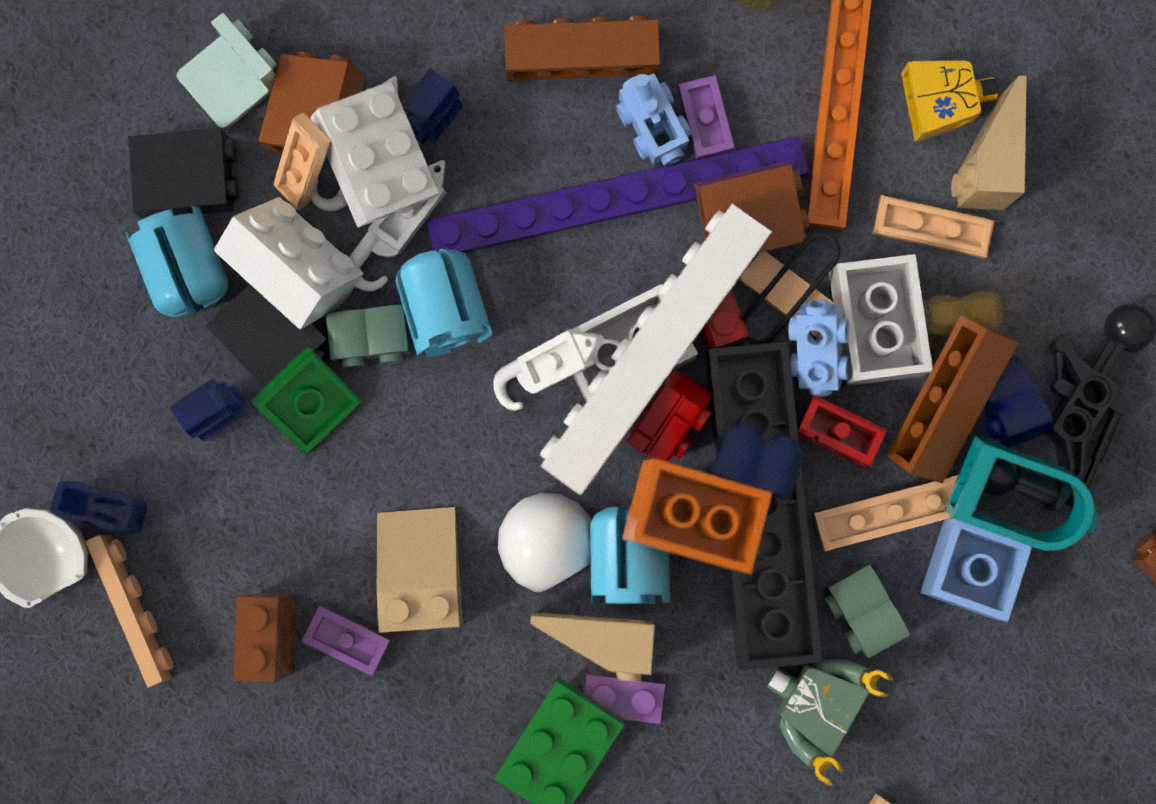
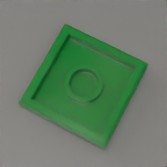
M309 346L251 399L252 404L306 455L363 402Z

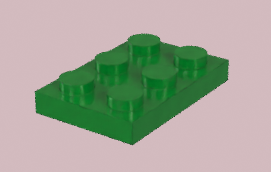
M558 677L494 779L532 804H573L624 727L626 720Z

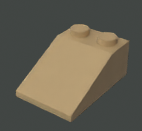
M1018 76L998 97L963 161L958 174H954L951 193L952 197H958V208L1004 210L1025 193L1027 76Z
M455 507L377 513V607L379 633L460 627L463 625Z
M537 612L531 615V625L609 672H616L617 679L641 681L642 674L651 675L654 624L651 621Z

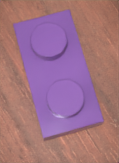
M716 75L678 84L684 116L691 131L690 139L695 158L701 159L734 151L735 147Z
M319 605L301 642L370 676H374L392 639L323 605Z
M586 673L585 695L624 720L661 724L665 683L643 680L626 681L619 680L617 677Z

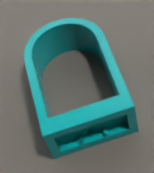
M975 436L945 507L953 519L1047 551L1060 550L1075 544L1086 533L1090 534L1098 521V511L1094 510L1091 493L1084 483L1067 469ZM997 457L1068 482L1074 493V506L1068 519L1053 530L1036 532L975 511Z

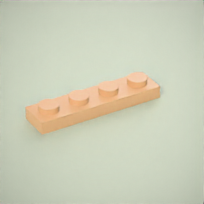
M958 475L945 478L943 484L933 481L812 513L822 551H829L952 518L945 507Z
M98 535L85 541L147 688L171 679L172 676L169 671L173 668L171 656L165 647L159 648L154 633L158 631L156 621L149 611L144 612L138 597L142 596V589L134 575L129 576L123 561L127 560V555L122 543L118 539L113 540L111 535Z

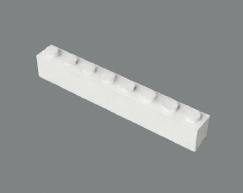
M731 204L726 213L720 210L715 213L705 228L710 233L702 245L695 242L682 259V262L687 266L680 276L676 277L674 274L669 276L658 292L663 296L661 302L655 310L650 306L645 309L635 324L640 329L631 342L625 338L611 356L616 361L608 374L602 370L599 372L587 389L593 395L583 407L578 403L574 406L563 422L569 426L560 440L553 436L540 453V456L545 459L541 467L580 496L770 236L771 231L735 205Z

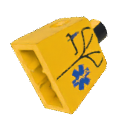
M969 61L908 62L901 72L915 142L923 141L973 123L981 114L980 103L996 100L998 96L995 78L989 77L975 80L972 64Z

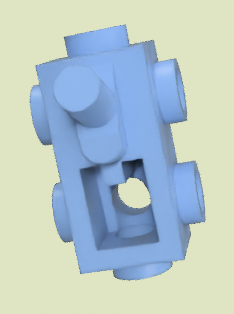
M654 73L649 76L639 74L627 80L623 84V89L619 90L620 104L616 105V110L622 123L625 126L632 124L638 137L634 138L633 142L640 157L643 160L649 157L653 165L662 161L664 167L678 162L685 156L683 151L688 147V137L691 136V131L685 118L682 115L677 117L670 104L674 103L667 84L665 82L659 84ZM659 134H664L668 137L669 142L659 146L654 138Z
M823 299L811 300L807 303H802L796 317L790 318L789 339L790 341H797V353H793L791 356L792 377H798L799 388L809 389V393L813 396L823 397L832 394L833 390H839L842 380H848L850 358L849 356H843V343H847L849 337V320L843 319L841 304H830L829 301ZM812 330L820 332L816 340L811 336Z

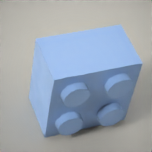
M953 518L945 519L920 594L994 620L1008 622L1032 546Z

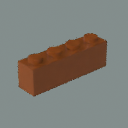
M632 16L627 18V21H611L607 17H595L590 19L589 22L573 23L571 19L560 18L552 20L549 24H535L531 20H518L513 22V25H504L507 81L632 77L639 74L649 76L653 73L655 76H658L659 74L658 20H649L646 16Z
M961 315L894 440L887 457L911 474L943 484L1016 349L1018 342L991 327Z

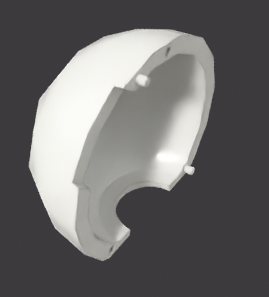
M538 493L523 498L507 512L499 529L498 552L504 569L516 583L534 592H543L564 581L591 564L590 523L592 518L578 502L562 494Z
M25 508L7 514L0 520V592L2 595L22 607L30 608L59 590L84 578L87 573L89 551L82 532L68 517L50 509Z

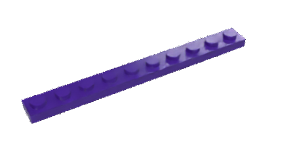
M800 136L426 221L434 251L454 249L466 253L696 201L694 183L781 162L791 164L792 170L797 169L800 177L807 176L808 169Z

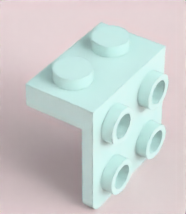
M221 13L211 22L220 34V37L177 72V78L219 128L228 129L271 94L276 75L273 69L278 65L263 47L258 51L252 47L249 41L253 39V36L238 19L232 24L225 14Z

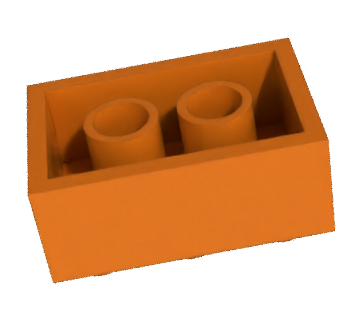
M658 459L643 460L622 539L736 572L751 574L772 493Z

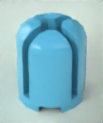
M191 206L194 213L173 216L171 209L153 214L137 222L140 228L139 231L132 235L125 232L154 308L163 315L185 317L198 313L196 304H203L204 308L208 309L216 305L228 290V279L218 254L213 251L215 246L200 208Z
M440 249L438 252L432 250L420 253L409 259L398 270L395 282L417 356L424 351L426 357L441 356L451 353L450 349L467 344L473 337H477L479 344L493 335L471 261L465 253L454 249Z
M621 506L608 507L595 514L590 523L591 604H601V597H605L606 603L655 604V596H662V603H670L669 552L622 539L631 506L628 509H622Z

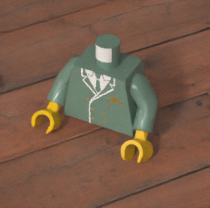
M822 659V663H814L812 666L803 664L796 677L780 667H776L768 678L765 687L784 698L776 711L782 716L780 730L791 751L813 770L815 769L817 777L828 786H833L834 784L825 777L826 769L835 766L840 772H844L843 767L836 760L832 759L835 751L869 692L880 697L888 696V694L878 691L876 687L878 679L884 677L893 681V677L888 673L878 670L871 672L869 668L847 659Z

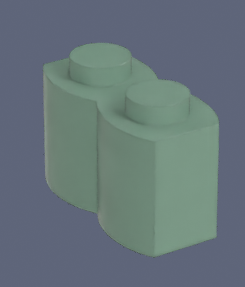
M402 305L380 306L326 314L330 359L335 363L341 362L342 369L364 367V360L379 358L380 364L403 362V355L412 354L409 326Z
M864 565L825 587L829 596L823 598L824 602L835 619L842 617L849 630L843 633L854 654L862 652L864 657L870 658L910 636L905 623L871 565Z

